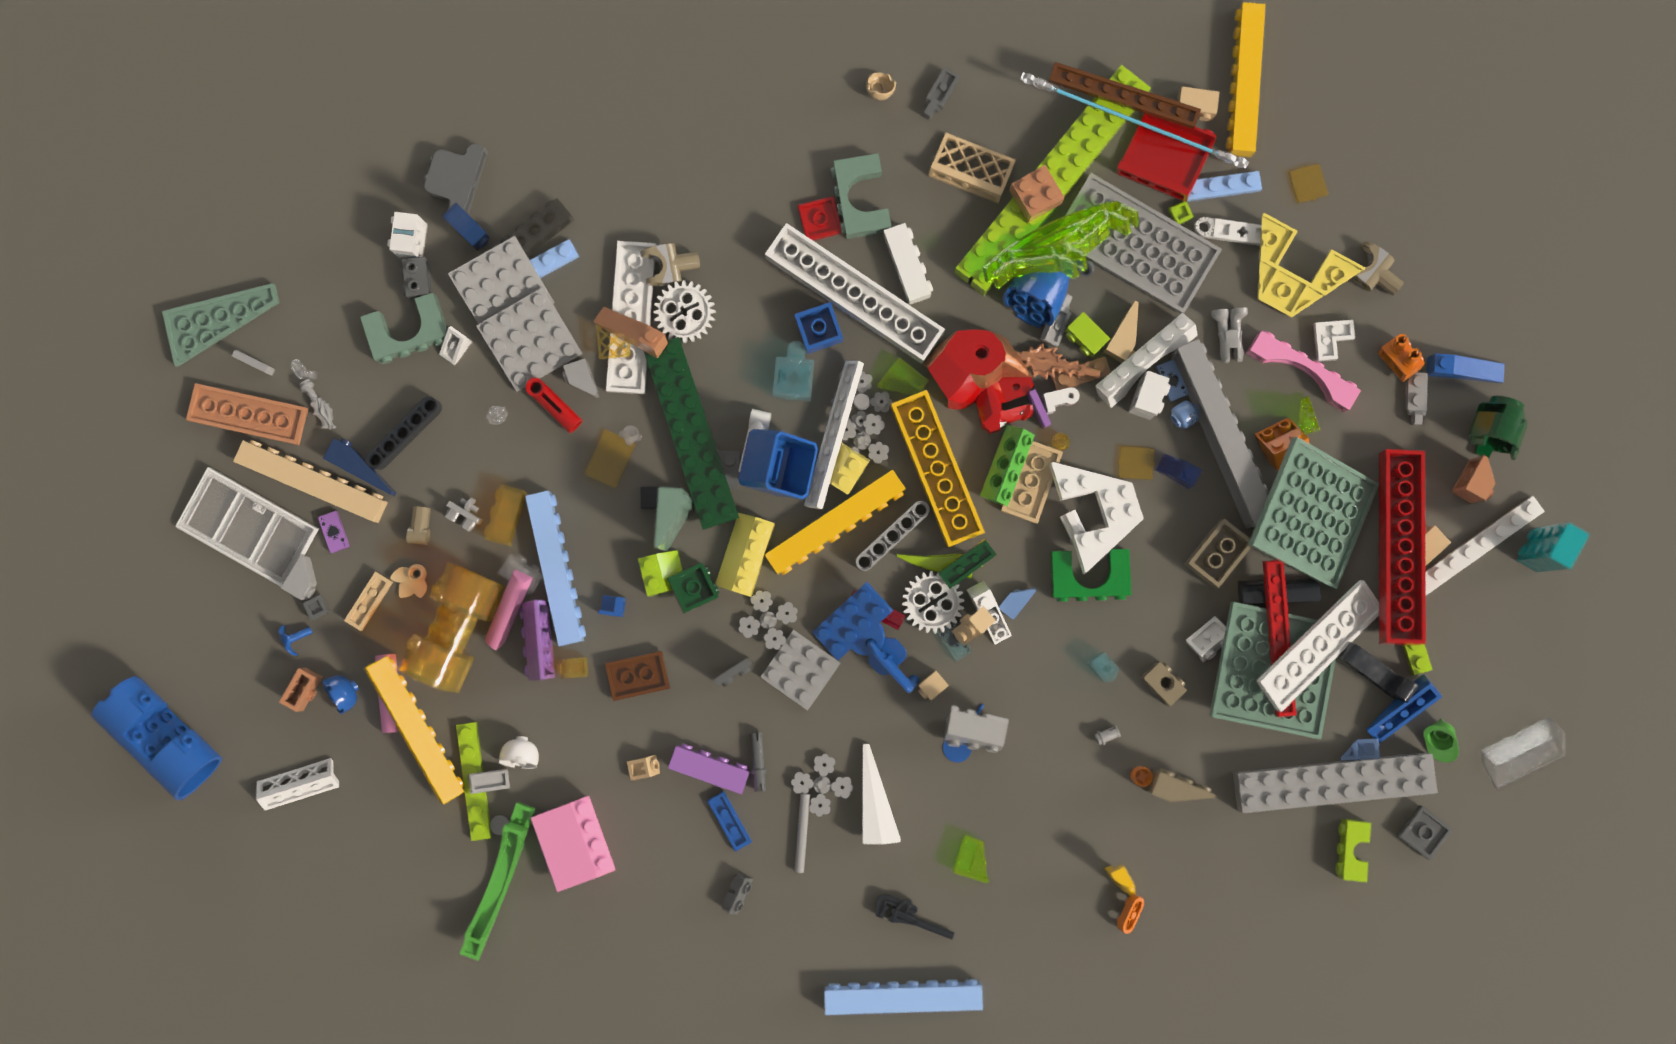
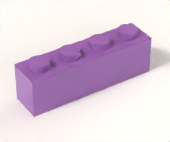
M684 743L681 746L677 745L675 747L668 769L739 794L743 793L750 773L746 765L741 763L733 765L728 763L729 759L718 756L716 759L710 756V752L704 750L694 751L692 746Z

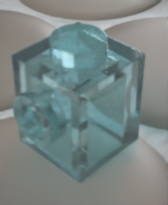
M1101 652L1088 663L1089 667L1102 682L1108 681L1110 683L1118 677L1117 672L1120 669L1106 652Z

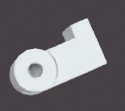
M1071 387L1045 393L1041 396L1046 413L1051 414L1056 411L1055 407L1074 405L1079 400L1080 395L1077 389Z

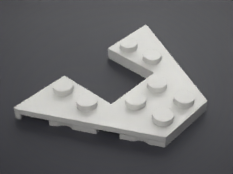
M1051 462L1049 467L1060 501L1095 493L1106 528L1072 536L1081 570L1084 574L1144 518L1131 482Z

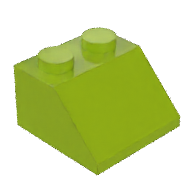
M678 550L638 559L647 596L651 597L672 591L667 578L683 571Z

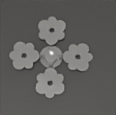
M863 371L857 386L860 394L854 397L852 403L856 409L860 410L857 412V415H852L853 421L851 422L856 424L854 430L858 429L859 432H864L866 428L863 426V422L866 421L867 415L863 410L867 409L870 404L876 412L882 411L883 413L888 412L889 406L892 404L888 392H877L871 400L864 394L867 389H871L873 378L870 374H865ZM836 392L834 393V398L831 400L832 404L834 403Z
M868 414L866 421L863 422V426L866 427V433L861 432L857 435L854 430L856 424L851 423V420L848 418L846 424L848 431H844L842 439L854 438V445L856 447H852V449L858 453L859 449L868 448L870 452L868 457L873 459L876 464H880L882 460H887V453L889 452L887 445H883L881 442H877L876 445H870L871 438L869 435L873 433L878 435L880 430L885 428V423L881 421V416Z
M757 591L750 601L754 604L753 608L755 610L760 609L761 612H764L760 616V622L754 620L753 616L743 617L739 621L741 625L739 631L743 633L744 637L750 638L752 635L758 634V628L761 624L762 627L769 629L768 634L764 635L765 646L768 649L774 648L778 650L781 647L780 645L786 643V638L782 636V630H776L773 627L776 625L777 619L782 620L784 624L795 622L798 610L793 607L791 602H786L784 606L780 605L778 607L779 611L776 615L772 612H766L773 603L770 599L771 594L768 591Z
M823 754L822 757L817 756L814 759L816 764L814 770L819 771L821 775L814 782L810 779L808 773L803 774L802 772H797L795 779L791 781V784L794 786L793 790L797 794L801 792L804 794L808 793L809 789L814 785L815 791L820 794L816 798L813 797L811 799L809 810L811 813H816L818 817L830 813L829 805L831 802L823 795L830 788L835 791L836 797L841 796L842 798H848L850 792L853 791V785H851L849 777H844L843 779L842 777H837L836 782L832 784L827 777H824L827 776L828 772L832 773L834 771L833 766L835 765V759L827 754Z

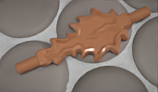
M1041 343L1035 349L1029 347L1027 352L1016 351L1026 368L1030 369L1033 377L1041 375L1047 379L1048 375H1050L1052 378H1055V371L1059 374L1063 372L1070 378L1074 373L1078 376L1100 377L1101 370L1086 367L1087 365L1079 364L1078 361L1067 362L1066 358L1061 359L1062 354H1055L1058 349L1056 347L1046 349L1044 344Z

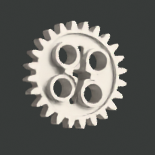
M686 281L682 282V286L675 282V288L668 285L669 291L667 292L662 289L664 296H657L660 303H654V305L659 307V310H655L653 313L658 314L659 317L654 320L661 322L657 326L659 329L665 328L662 333L665 335L670 333L669 339L676 336V338H682L684 343H687L688 338L694 342V336L701 339L700 333L707 334L705 328H712L709 321H715L711 314L716 313V311L710 307L714 306L715 303L708 302L712 296H705L707 290L703 289L700 291L701 285L698 284L694 288L692 281L688 286ZM687 294H691L693 297L689 304H685L683 301L684 296ZM699 302V306L687 311V316H684L682 314L678 316L674 321H670L672 317H675L683 312L682 308L689 309L692 306H694L695 303ZM675 304L676 311L669 314L667 311L668 306ZM697 310L702 312L700 320H694L693 314ZM680 320L686 322L683 330H678L677 323Z
M930 571L929 577L924 572L922 573V579L915 576L916 583L910 581L909 584L912 588H905L908 595L902 596V598L907 600V602L902 603V606H907L908 608L903 613L910 614L907 621L913 619L912 626L919 624L918 630L920 631L925 627L926 633L933 629V633L936 634L937 628L944 632V626L950 629V622L957 623L955 616H962L958 610L964 609V607L959 605V603L965 601L959 598L963 592H957L956 590L960 585H955L949 589L937 573L934 576L932 571ZM931 585H939L941 588L940 593L933 594L931 592ZM947 592L948 595L936 603L937 607L932 605L921 613L918 611L930 602L929 598L934 600ZM922 595L925 598L924 604L918 605L914 600L915 596ZM942 601H950L951 609L944 610L941 606ZM933 611L936 615L935 620H927L925 617L926 612Z

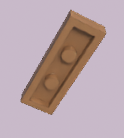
M1106 356L1083 363L1088 368L1101 370L1099 378L1088 375L1078 376L1075 373L1070 378L1063 372L1060 374L1055 372V378H1052L1055 390L1076 387L1108 376L1111 371Z

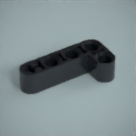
M1349 642L1339 657L1341 661L1396 700L1408 703L1419 687L1410 679L1397 675L1353 642Z

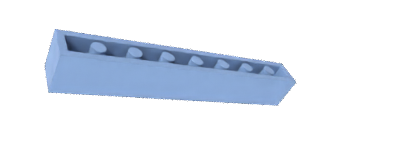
M550 491L525 496L558 646L582 642L586 636L584 625L580 624L579 618L582 617L580 607L576 606L575 599H578L576 588H572L571 580H573V573L571 569H568L569 555L567 550L564 551L563 547L565 537L559 529L561 519L554 507L557 506L556 497Z
M967 979L965 982L946 980V983L928 980L925 984H918V981H907V984L891 981L887 982V985H879V982H869L868 985L860 986V983H849L848 986L831 983L828 984V987H825V1015L983 1010L982 985L976 979Z

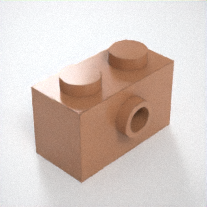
M298 668L279 703L295 712L304 711L308 702L312 701L316 696V688L323 677L308 668Z

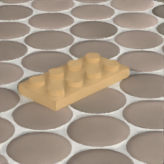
M1033 441L1009 505H1003L1001 511L1038 524L1053 482L1049 464L1051 462L1059 463L1063 452Z

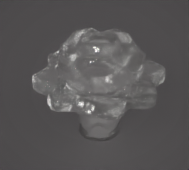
M492 406L488 411V415H486V419L489 420L490 425H499L506 420L508 412L504 406Z

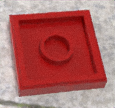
M834 196L797 205L804 234L811 240L815 241L842 234L841 221Z

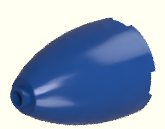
M1053 251L1045 254L1029 264L1012 281L1003 294V301L1006 307L1010 306L1017 313L1015 317L1031 326L1039 328L1042 325L1048 324L1051 326L1054 323L1068 291L1070 263L1067 254L1063 251Z

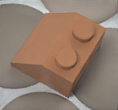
M1483 455L1469 459L1451 493L1471 504L1489 500L1494 493L1493 487L1496 483L1488 457Z

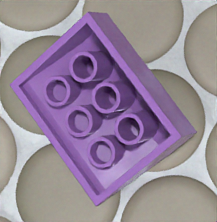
M533 600L522 603L520 617L524 620V627L521 628L522 638H525L526 646H523V655L527 657L525 676L528 677V680L555 678L549 601Z

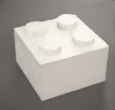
M1150 371L1144 373L1140 377L1128 412L1148 420L1157 416L1158 413L1160 414L1164 406L1162 399L1164 395L1167 396L1171 386L1168 384L1170 378Z

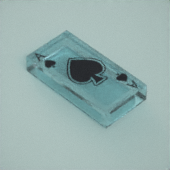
M950 622V629L944 626V632H941L937 628V633L957 662L971 653L972 650L968 644L963 646L956 639L952 632L956 625Z

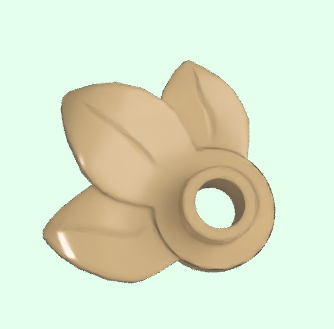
M414 564L409 568L400 567L390 577L391 580L400 583V598L409 597L414 593L417 597L422 598L427 591V583L425 581L427 571L420 564ZM417 570L420 571L419 577H415L414 575L415 571Z

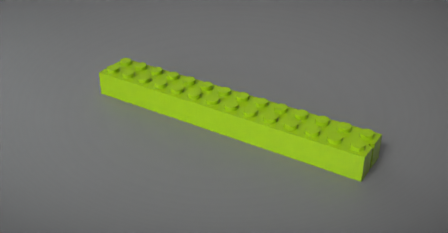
M1123 65L1110 78V80L1147 92L1151 89L1150 86ZM1096 97L1091 101L1129 117L1135 111ZM1088 105L1038 168L1046 165L1065 197L1127 120ZM1013 197L958 264L954 273L966 283L973 277L974 279L970 286L984 296L1055 208L1028 223Z

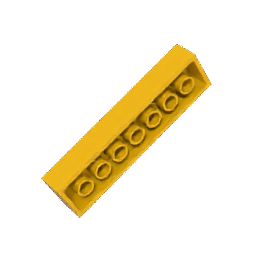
M925 390L892 403L891 410L947 548L984 534V529L928 391Z

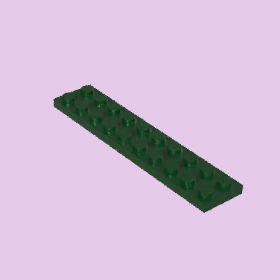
M677 337L667 341L668 344L658 359L645 351L644 354L702 529L705 530L738 519L739 515L681 340Z

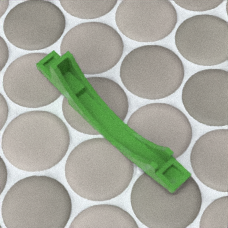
M517 802L510 822L504 825L497 861L483 899L464 936L465 940L460 951L461 955L479 960L525 844L524 841L531 824V817L534 816L536 808Z

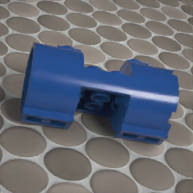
M133 676L118 684L110 691L111 694L105 701L100 700L92 711L91 717L120 746L132 755L175 800L180 799L182 801L195 792L214 773L222 761V757L195 730H190L168 708V704L140 677Z

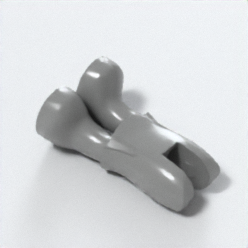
M1234 308L1229 311L1228 309H1217L1211 311L1212 318L1217 322L1219 333L1217 334L1220 339V357L1223 363L1230 362V348L1234 349L1235 362L1243 361L1241 320L1248 314V308ZM1228 315L1231 323V330H1228L1227 326Z

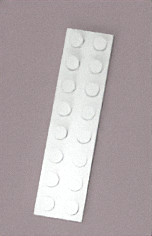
M618 241L612 310L650 326L653 286L646 285L645 279L654 277L655 260L641 258L640 251L656 246V244ZM610 333L606 391L645 394L647 361L644 351Z
M1359 580L1256 680L1277 711L1282 712L1348 646L1349 642H1352L1379 616V602L1364 580Z

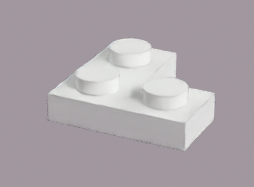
M1353 320L1317 322L1313 324L1317 361L1337 360L1336 341L1355 339Z

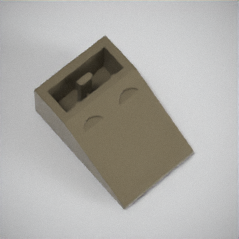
M1162 768L1159 771L1153 769V780L1145 788L1146 792L1169 802L1215 798L1216 796L1210 793V788L1198 783L1193 786V781L1179 775L1176 779L1174 778V773Z

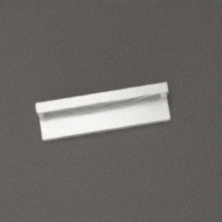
M329 758L257 781L256 800L264 810H268L338 788L339 780L333 773V760ZM327 767L326 772L318 773L321 768ZM304 773H309L306 778L299 779ZM291 779L287 784L281 785L284 780ZM272 784L268 790L263 791V786Z

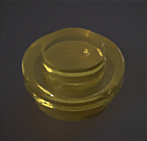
M1065 433L1055 434L1051 439L1053 448L1060 451L1068 449L1070 446L1068 435Z

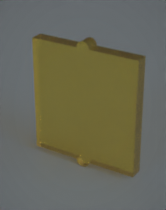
M1320 164L1308 167L1303 166L1301 169L1289 172L1298 204L1310 200L1314 202L1318 198L1329 195Z
M1121 446L1120 460L1118 461L1119 478L1153 480V466H1155L1154 449Z

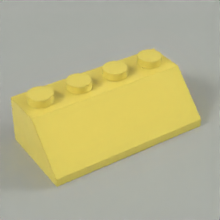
M738 513L739 518L736 519L715 584L718 587L752 597L775 524L754 516Z

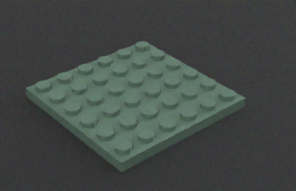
M1292 437L1248 545L1332 589H1337L1379 483L1304 440Z
M1231 602L1209 717L1321 739L1336 658L1295 698V716L1275 717L1273 704L1256 682L1271 667L1267 611L1264 608ZM1288 614L1291 646L1318 620Z

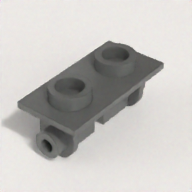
M739 872L734 876L729 888L734 890L735 893L727 892L722 902L723 910L727 911L728 914L735 915L742 910L744 906L743 901L751 891L753 878H746L744 874Z

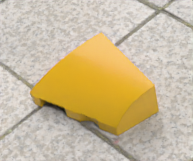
M1122 864L1116 867L1110 865L1104 868L1111 880L1129 896L1136 894L1134 892V883Z

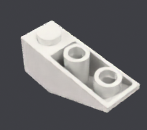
M982 581L967 589L976 610L984 606L996 620L987 629L993 643L997 644L1012 636L986 583Z

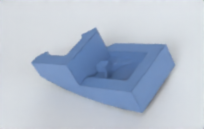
M1015 589L1008 594L1000 604L999 609L1014 620L1037 589Z
M1357 739L1341 757V760L1380 758L1379 739Z

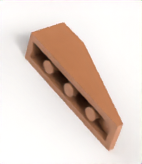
M606 307L602 308L593 321L594 324L657 359L668 344L664 333Z

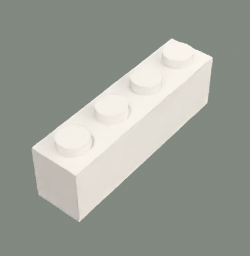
M903 223L884 230L883 236L908 304L911 305L930 298L933 288L930 280L926 281L924 274L927 272L924 263L919 262V249L917 245L912 243L911 239L914 237L911 228H907L906 224Z

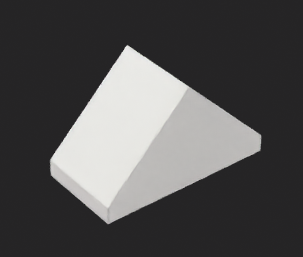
M450 326L448 327L439 355L455 365L472 341Z

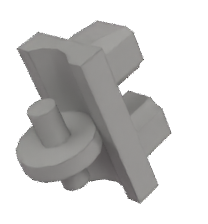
M462 498L460 503L464 505V508L451 501L446 505L449 509L445 517L456 522L460 514L463 515L465 519L460 526L471 532L476 524L480 525L483 521L470 512L472 510L476 513L479 510L474 505L476 502L474 498H470L468 501Z

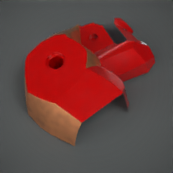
M988 330L955 331L934 349L922 365L928 368L947 397L948 409H965L976 403L981 428L989 434L999 432L1002 426L1018 420L1025 421L1033 415V406L1028 404L1006 411L1001 409V403L1027 395L1034 385L1031 373L1008 339L1002 335Z

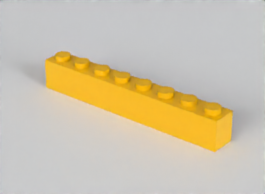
M1243 2L1235 13V21L1238 22L1234 30L1236 46L1234 45L1232 57H1235V64L1232 65L1231 75L1234 76V80L1230 86V94L1233 95L1232 101L1229 103L1231 119L1228 120L1227 125L1230 137L1227 138L1226 149H1229V153L1234 156L1251 157L1256 152L1266 4Z
M891 470L766 553L765 556L778 575L780 573L785 575L792 570V565L795 563L800 565L809 559L807 555L812 552L816 554L824 549L823 545L828 541L833 543L840 538L839 534L843 531L848 533L856 527L855 523L862 520L864 522L871 518V513L876 509L881 511L888 506L887 502L891 499L896 501L901 498L906 488L894 470Z
M388 656L383 657L365 667L364 670L440 804H445L464 792L462 789L464 784L459 776L456 777L453 773L455 768L449 759H445L443 755L445 750L441 743H436L434 730L431 726L427 727L424 721L426 719L425 714L415 706L414 703L417 701L414 695L406 690L405 686L407 683L404 677L397 674L395 661L392 658L389 659Z

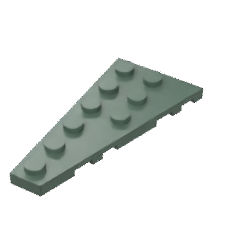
M272 283L162 311L174 366L182 365L279 304L276 285Z

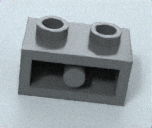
M426 257L402 259L400 273L404 277L405 284H402L404 296L413 301L415 298L433 293L429 260Z

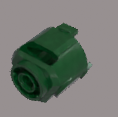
M1492 396L1489 402H1482L1478 405L1468 434V440L1472 445H1476L1475 455H1485L1489 459L1492 451L1510 454L1511 460H1516L1527 429V420L1524 413L1525 405L1522 402L1506 396Z

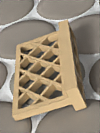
M945 133L930 168L929 177L999 203L1016 160ZM946 141L954 142L957 148L948 151L945 145ZM963 149H972L974 155L965 157ZM959 151L962 159L954 162L950 154ZM988 155L992 161L983 164L980 156ZM947 156L950 164L942 165L938 163L939 158ZM976 158L980 166L971 169L968 161ZM1002 161L1010 164L1009 168L1003 171L1000 170L997 164ZM965 163L968 170L960 172L957 170L956 165ZM994 165L997 173L989 176L985 168ZM982 169L985 178H976L973 172ZM999 176L1002 181L1001 187L993 185L991 179Z

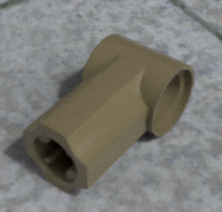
M413 506L411 526H409L406 536L407 543L429 544L431 508Z

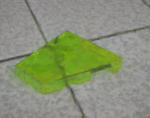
M899 357L878 383L877 387L915 395L923 390L929 380Z
M1309 396L1301 398L1300 421H1298L1301 431H1304L1305 434L1321 431Z
M963 835L952 872L988 884L989 877H987L986 871L987 863L984 856V841Z

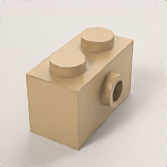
M983 606L972 615L968 613L959 620L961 624L952 632L956 639L965 646L981 635L996 620Z

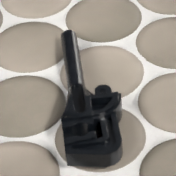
M888 894L878 896L875 916L883 919L885 911L889 907L886 905L888 903L895 906L891 909L892 913L888 917L889 922L914 925L948 939H953L954 932L917 918L914 913H917L918 908L912 904L911 899L901 900Z

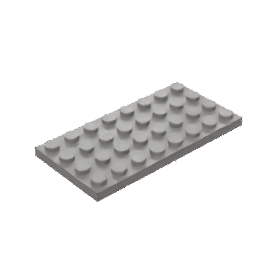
M1090 173L1052 237L1055 241L1091 260L1096 265L1180 314L1185 313L1222 250L1093 173Z

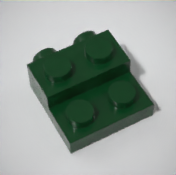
M699 563L667 578L683 614L719 597V589L715 583H712L710 570L703 563Z

